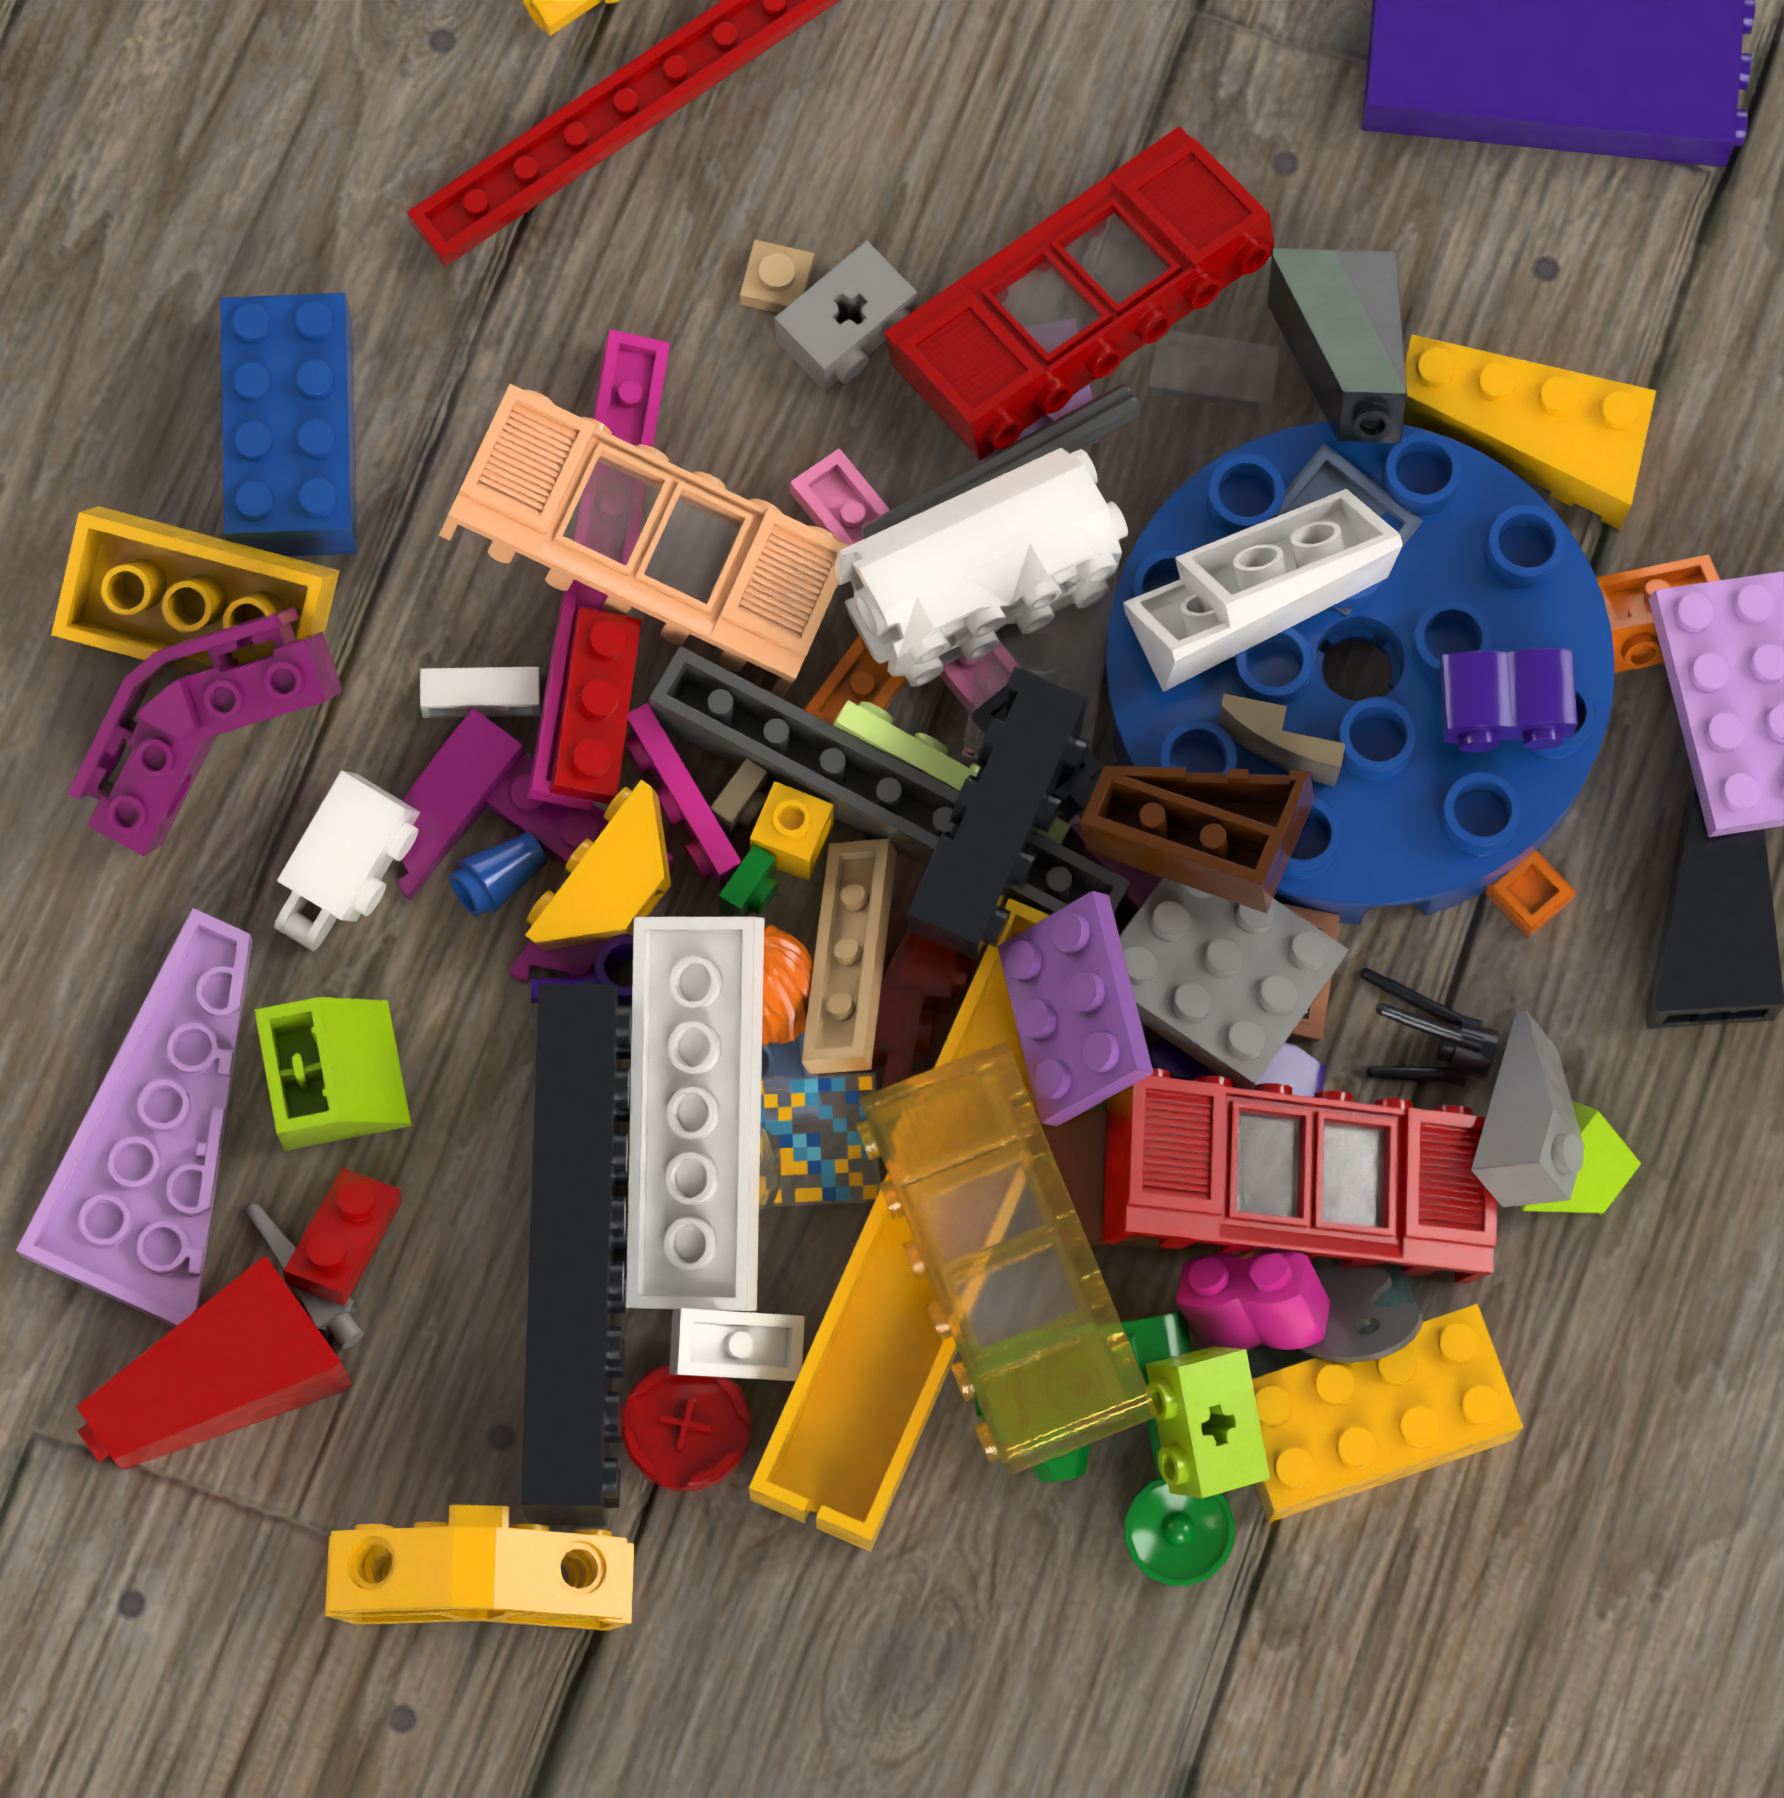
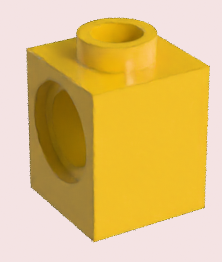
M774 781L750 836V849L754 844L776 857L777 870L810 882L834 826V804Z

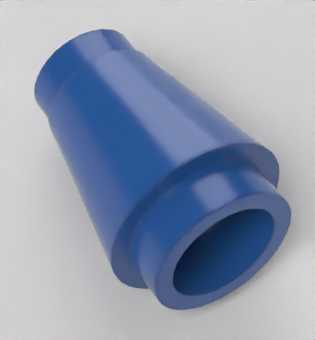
M525 832L519 837H514L458 860V869L449 874V882L458 900L471 915L478 917L485 911L494 914L537 873L538 869L547 864V858L538 841L530 833Z

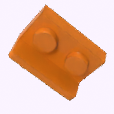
M1709 554L1596 577L1604 597L1611 625L1614 674L1664 663L1648 598L1658 589L1720 581Z

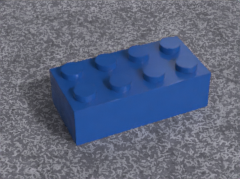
M346 293L220 298L224 535L226 540L284 556L358 553L352 318Z

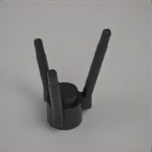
M1369 968L1361 970L1360 976L1363 980L1446 1023L1445 1025L1407 1010L1379 1003L1376 1006L1377 1014L1440 1038L1436 1059L1447 1062L1446 1067L1369 1066L1366 1070L1368 1077L1392 1080L1440 1081L1463 1088L1465 1087L1468 1075L1482 1080L1486 1079L1497 1048L1498 1030L1481 1026L1482 1020L1459 1014Z

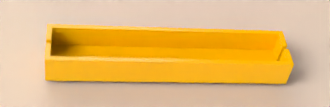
M1009 898L1004 909L1011 911V914L997 946L1050 915ZM989 944L749 1486L751 1501L802 1523H805L809 1512L817 1514L816 1529L870 1552L1035 1174L1032 1114L1037 1113L998 947Z

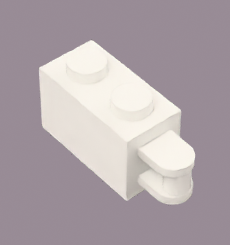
M341 770L277 879L279 883L291 889L292 892L281 909L274 928L313 952L325 940L337 918L344 921L357 922L361 914L364 916L370 915L385 892L386 883L382 882L381 879L392 860L401 861L416 840L419 829L413 826L420 812L357 773ZM308 900L322 908L314 922L300 914Z

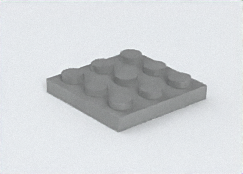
M1166 878L1161 879L1119 936L1141 1023L1218 1076L1231 1079L1234 1087L1250 1090L1258 1082L1349 951V949L1274 898L1266 914Z

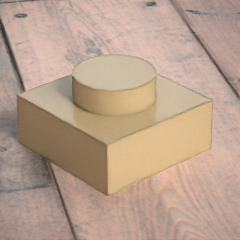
M754 240L740 292V305L781 313L807 291L815 263L814 253Z

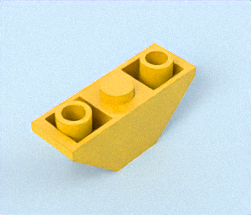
M640 780L633 791L625 787L616 795L604 814V818L609 821L608 825L595 842L587 838L574 851L565 867V870L571 874L558 892L554 894L548 890L531 909L527 922L532 926L525 936L542 950L608 941L618 935H634V917H648L670 888L671 879L659 796L643 780Z

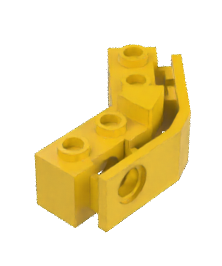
M449 1505V1523L433 1521L414 1523V1528H395L383 1524L355 1525V1530L331 1531V1536H329L325 1616L355 1625L486 1621L609 1631L631 1624L634 1544L627 1543V1538L612 1537L611 1531L600 1529L573 1530L572 1533L551 1532L549 1531V1526L539 1524H513L509 1528V1506ZM561 1564L568 1572V1583L565 1582L561 1575Z

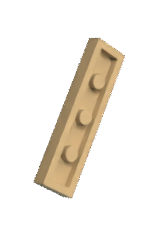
M890 838L829 844L801 1059L809 1074L871 1070L897 851Z

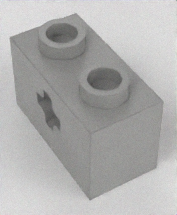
M866 240L774 318L775 341L826 392L837 381L840 380L843 384L848 383L863 371L870 360L868 355L886 341L884 331L916 310L917 291ZM843 316L846 321L840 325L839 318ZM860 316L861 323L856 325L853 321Z

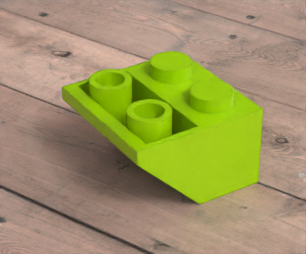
M315 997L254 1009L276 1133L284 1151L412 1126L388 1000Z

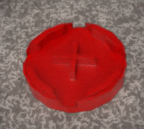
M670 1362L652 1368L633 1385L623 1408L622 1440L630 1462L648 1481L670 1491L697 1492L721 1483L740 1465L750 1443L751 1413L742 1389L731 1378L669 1374Z

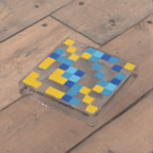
M875 1072L761 1077L759 1207L875 1202L880 1191Z

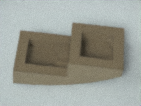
M1223 694L1217 725L1223 728L1234 741L1264 761L1289 773L1290 770L1311 771L1312 781L1331 786L1336 785L1342 765L1345 743L1282 731L1287 706Z

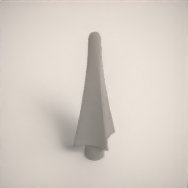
M256 1203L250 1204L246 1209L247 1215L264 1237L284 1269L296 1247L279 1230L260 1205ZM294 1287L310 1319L325 1339L332 1334L343 1349H347L363 1337V1331L353 1319L360 1312L352 1305L354 1301L351 1298L343 1306Z

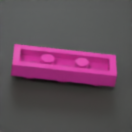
M646 703L628 714L627 730L629 736L625 738L624 748L639 773L649 769L660 787L655 792L659 796L660 809L670 826L680 821L692 841L684 845V849L700 878L704 879L711 875L720 891H722L741 864V860L651 707Z

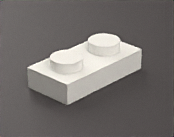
M673 1308L669 1374L796 1381L803 1362L805 1316Z

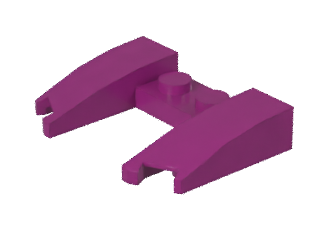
M472 708L402 800L420 812L413 824L419 831L411 849L402 859L408 874L396 881L402 895L411 900L486 807L521 834L525 832L530 833L545 852L565 867L578 846L587 838L595 842L609 821L604 818L605 812L595 804L592 805L590 811L527 798L534 759L524 752L523 744ZM667 852L669 872L671 876L672 873L675 871L673 856ZM530 940L510 968L509 975L516 981L529 983L532 967L569 973V978L581 977L595 970L594 963L597 952L606 941L542 950Z

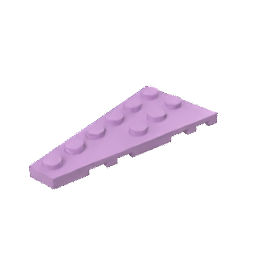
M192 908L16 1249L21 1257L173 1327L179 1325L199 1307L253 942L249 933Z

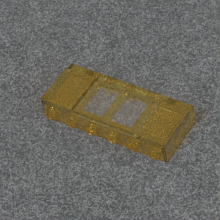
M1007 1041L983 1051L982 1049L859 1098L867 1119L856 1123V1128L869 1160L882 1156L890 1179L879 1183V1186L893 1220L905 1216L914 1239L902 1244L915 1277L919 1280L929 1276L938 1299L926 1305L940 1340L942 1341L953 1336L962 1358L961 1361L950 1366L964 1401L966 1402L977 1397L986 1422L976 1425L975 1429L988 1462L992 1463L1001 1459L1009 1476L1157 1417L1155 1405Z

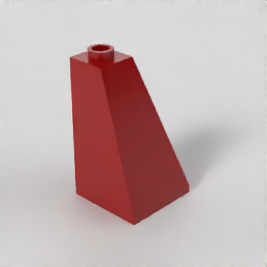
M264 1256L76 1406L87 1422L77 1432L99 1463L108 1456H111L119 1468L125 1470L343 1393L353 1384L338 1356L268 1258Z

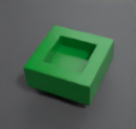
M754 844L719 894L720 913L727 917H748L750 912L754 911L760 915L773 899L780 884L774 879L776 876V857Z

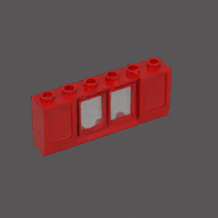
M1178 126L884 331L892 365L979 460H982L996 449H1003L1011 445L1024 429L1044 415L1052 414L1062 409L1075 393L1095 379H1102L1113 373L1122 360L1143 345L1160 340L1173 324L1194 309H1202L1216 299L1221 290L1244 274H1252L1259 270L1272 255V248H1275L1270 213L1194 137L1191 138Z
M1153 1068L1154 1073L1108 1098L1103 1243L1117 1244L1132 1235L1158 1237V1246L1165 1249H1181L1195 1242L1219 1244L1220 1254L1233 1256L1246 1255L1256 1249L1296 1251L1307 1255L1309 1260L1317 1256L1342 1258L1341 1267H1371L1378 1263L1402 1265V1275L1426 1276L1438 1270L1455 1271L1454 1283L1468 1284L1493 1273L1494 1247L1497 1246V1200L1471 1171L1486 1117L1472 1115L1471 1108L1464 1106H1439L1433 1110L1413 1108L1412 1101L1399 1098L1378 1099L1374 1101V1105L1353 1102V1095L1351 1093L1343 1091L1316 1092L1314 1097L1293 1095V1088L1291 1086L1278 1083L1258 1084L1253 1087V1090L1232 1087V1080L1227 1077L1199 1076L1193 1078L1192 1081L1171 1078L1169 1071Z

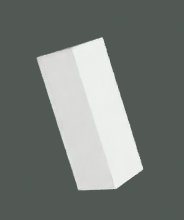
M1345 489L1175 557L1180 580L1123 602L1125 614L1163 692L1388 578L1403 546L1401 535L1349 490Z

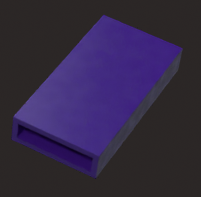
M1373 0L1361 130L1726 167L1733 147H1742L1746 136L1748 112L1744 109H1738L1739 90H1747L1750 79L1752 57L1749 53H1742L1743 34H1751L1755 15V0Z

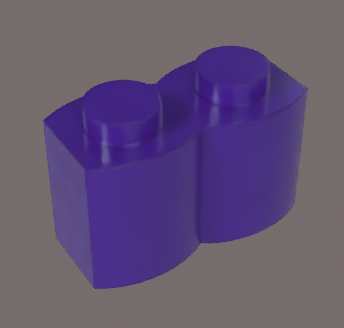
M1539 648L1512 652L1468 651L1442 655L1439 677L1444 742L1459 743V749L1465 752L1490 751L1498 747V741L1508 739L1524 741V747L1528 749L1544 750L1559 747L1563 744V738L1573 737L1577 727L1572 650Z

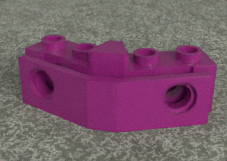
M291 607L172 644L149 656L123 679L67 793L78 800L87 795L100 800L87 826L142 856L162 846L218 734L326 702L342 693L323 631L296 640L290 622L299 619L296 608ZM271 639L274 641L276 648L273 649V654L238 664L237 658L233 659L231 652L239 650V648ZM207 650L212 666L173 681L138 711L136 716L140 718L138 723L133 720L151 682L177 659ZM127 741H129L128 745L133 748L116 783L113 784L107 779L116 768L125 750Z

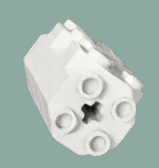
M1059 448L838 551L834 571L839 586L851 581L854 597L844 602L849 617L872 658L878 664L889 661L887 671L893 677L905 676L911 687L921 686L940 675L944 670L943 666L965 656L966 660L972 661L991 652L1000 643L995 632L1005 624H1017L1022 634H1030L1048 625L1055 618L1054 613L1073 604H1076L1077 608H1085L1105 597L1110 592V587L1106 580L1116 573L1122 555L1118 540L1128 536V528L1118 506L1112 501L1106 503L1097 488V473L1089 455L1082 449L1068 453L1063 448Z

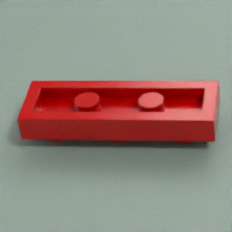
M579 607L574 619L550 793L610 804L616 797L642 619Z

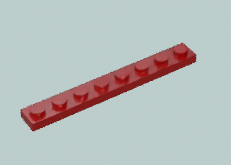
M841 0L720 1L407 211L409 222L442 265L446 267Z

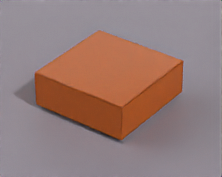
M1535 850L1519 865L1490 884L1485 894L1529 939L1575 898L1577 892Z

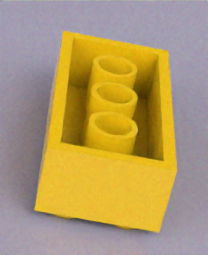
M97 506L78 513L51 635L146 660L154 652L172 644L291 607L296 608L299 619L290 622L296 640L322 631L325 635L340 570ZM273 639L239 648V650L231 653L233 659L237 658L238 664L273 654V649L276 647ZM207 650L179 658L169 667L195 673L203 668L212 666Z
M1478 1304L1424 1321L1420 1331L1409 1344L1387 1357L1355 1363L1332 1362L1313 1358L1252 1379L1270 1475L1269 1480L1258 1482L1254 1485L1268 1523L1513 1441L1523 1429L1522 1421Z

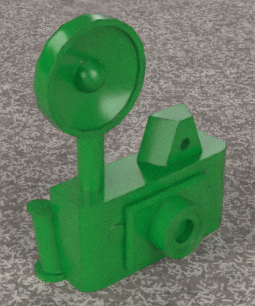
M1181 1310L960 1348V1354L968 1356L977 1417L992 1419L995 1442L998 1445L1018 1443L1040 1483L1075 1479L1086 1474L1093 1429L1141 1420L1147 1421L1156 1479L1148 1482L1133 1496L1124 1516L1123 1536L1131 1560L1147 1577L1167 1586H1192L1211 1578L1227 1562L1235 1543V1519L1228 1501L1221 1493L1205 1498L1169 1493L1168 1484L1163 1479L1158 1465V1453L1161 1445L1157 1423L1148 1408L1146 1400V1388L1149 1384L1146 1364L1191 1352L1187 1321ZM1058 1444H1062L1065 1447V1454L1061 1457H1057L1053 1453L1054 1447Z

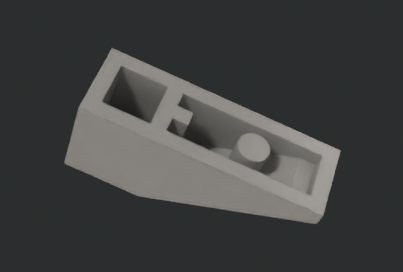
M1527 1011L1516 1012L1471 1171L1502 1207L1567 1201L1571 1198L1577 1172L1583 1164V1139L1557 1047Z

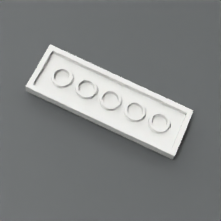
M634 917L626 1308L757 1311L764 918Z

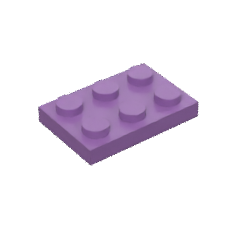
M1091 891L997 946L1040 1123L1059 1126L1154 1073L1109 895Z

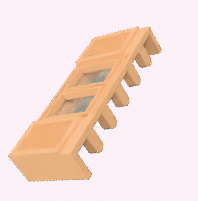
M509 384L439 533V536L450 541L457 525L463 526L492 540L488 554L499 562L510 563L515 553H520L549 567L550 569L545 581L556 589L567 591L573 580H577L608 595L603 604V609L608 613L627 616L631 607H634L665 622L660 635L672 644L682 645L689 634L722 649L717 662L729 671L740 672L747 661L778 676L771 693L783 698L795 681L838 585L834 571L837 553L849 546L839 541L834 534L823 528L807 526L782 514L776 506L760 499L747 500L726 490L724 483L710 474L704 472L690 473L669 463L667 456L658 449L643 444L634 446L613 436L611 430L603 423L592 418L579 417L554 405L549 398L541 393L532 390H522L512 384Z

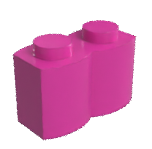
M1267 1251L1245 1260L1228 1254H1211L1194 1258L1182 1265L1176 1297L1177 1305L1199 1346L1203 1349L1219 1346L1248 1350L1264 1344L1276 1349L1292 1350L1309 1347L1325 1339L1330 1300L1308 1256L1300 1252Z

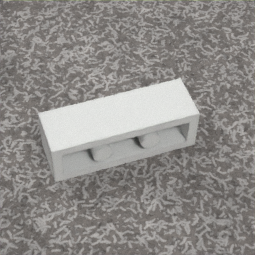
M539 667L420 669V708L423 718H463L467 716L472 708L485 717L541 716V675Z

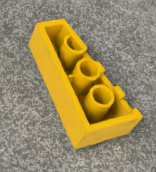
M1411 335L1404 359L1407 389L1404 425L1437 433L1474 448L1508 468L1515 475L1521 476L1551 491V497L1573 507L1574 503L1602 516L1600 521L1621 531L1632 505L1656 390Z

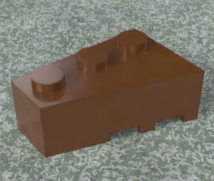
M1104 765L1080 820L1086 850L1267 914L1315 800L1311 771L1290 770V775L1249 774L1248 769H1228L1227 774L1187 773V768Z

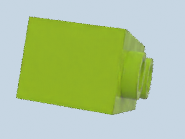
M1212 1346L1146 1364L1149 1380L1146 1388V1400L1151 1414L1156 1419L1161 1445L1158 1453V1465L1163 1479L1168 1484L1170 1494L1205 1498L1270 1479L1246 1349Z

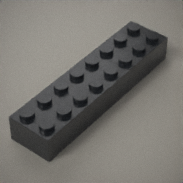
M539 984L521 1485V1506L528 1524L607 1526L608 1508H620L621 1469H618V1458H609L610 1443H622L623 1403H620V1392H611L612 1378H624L625 1339H622V1326H613L614 1313H626L627 1276L624 1274V1261H615L616 1249H627L628 1210H626V1197H617V1186H628L629 1181L628 1133L619 1132V1122H630V1070L621 1068V1059L631 1060L632 1010L631 1005L620 1004L617 985Z

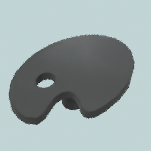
M1331 1266L1316 1271L1330 1300L1325 1339L1315 1345L1300 1348V1350L1318 1359L1332 1362L1355 1363L1373 1361L1387 1357L1409 1344L1420 1331L1424 1318L1417 1304L1406 1303L1386 1307L1375 1305L1376 1300L1392 1285V1279L1385 1270L1370 1266ZM1370 1324L1379 1325V1327L1375 1332H1373V1329Z

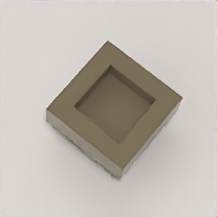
M746 758L710 807L725 835L730 839L734 838L743 825L749 829L755 826L768 797L766 794L768 791V772L748 758Z

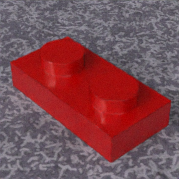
M341 1168L283 1270L286 1284L345 1306L402 1204L400 1189Z

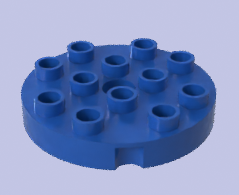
M1317 422L1274 432L1256 438L1227 452L1202 468L1185 482L1156 512L1138 538L1123 568L1113 598L1104 649L1103 683L1108 686V696L1115 723L1112 746L1120 766L1187 768V773L1227 774L1228 769H1248L1249 774L1290 775L1289 772L1264 761L1234 741L1223 728L1217 725L1224 693L1287 706L1282 731L1345 743L1342 765L1336 785L1331 786L1312 781L1315 800L1274 899L1283 904L1340 915L1339 923L1361 924L1364 915L1372 907L1412 904L1427 916L1457 906L1484 893L1490 884L1519 865L1533 851L1540 850L1559 828L1574 805L1599 753L1609 722L1614 691V650L1611 625L1604 597L1592 567L1576 538L1544 499L1512 471L1474 448L1452 438L1421 428L1403 425L1401 443L1337 441L1328 422ZM1324 443L1386 491L1397 504L1411 511L1423 521L1400 550L1388 578L1163 692L1125 614L1123 602L1180 580L1175 557L1277 517L1283 505L1286 489ZM1387 511L1379 516L1397 532L1404 526L1402 522ZM1335 607L1340 609L1349 608L1352 611L1346 617ZM1351 640L1375 646L1386 655L1389 661L1391 679L1388 687L1392 690L1384 696L1380 694L1378 697H1371L1361 701H1353L1337 695L1330 690L1323 676V661L1326 655L1323 651L1330 646L1334 647L1340 642ZM1539 648L1572 650L1577 727L1573 737L1563 738L1561 746L1552 749L1534 750L1525 748L1524 741L1508 739L1498 741V747L1490 751L1465 752L1459 749V743L1444 742L1439 677L1442 655L1468 651L1512 652Z

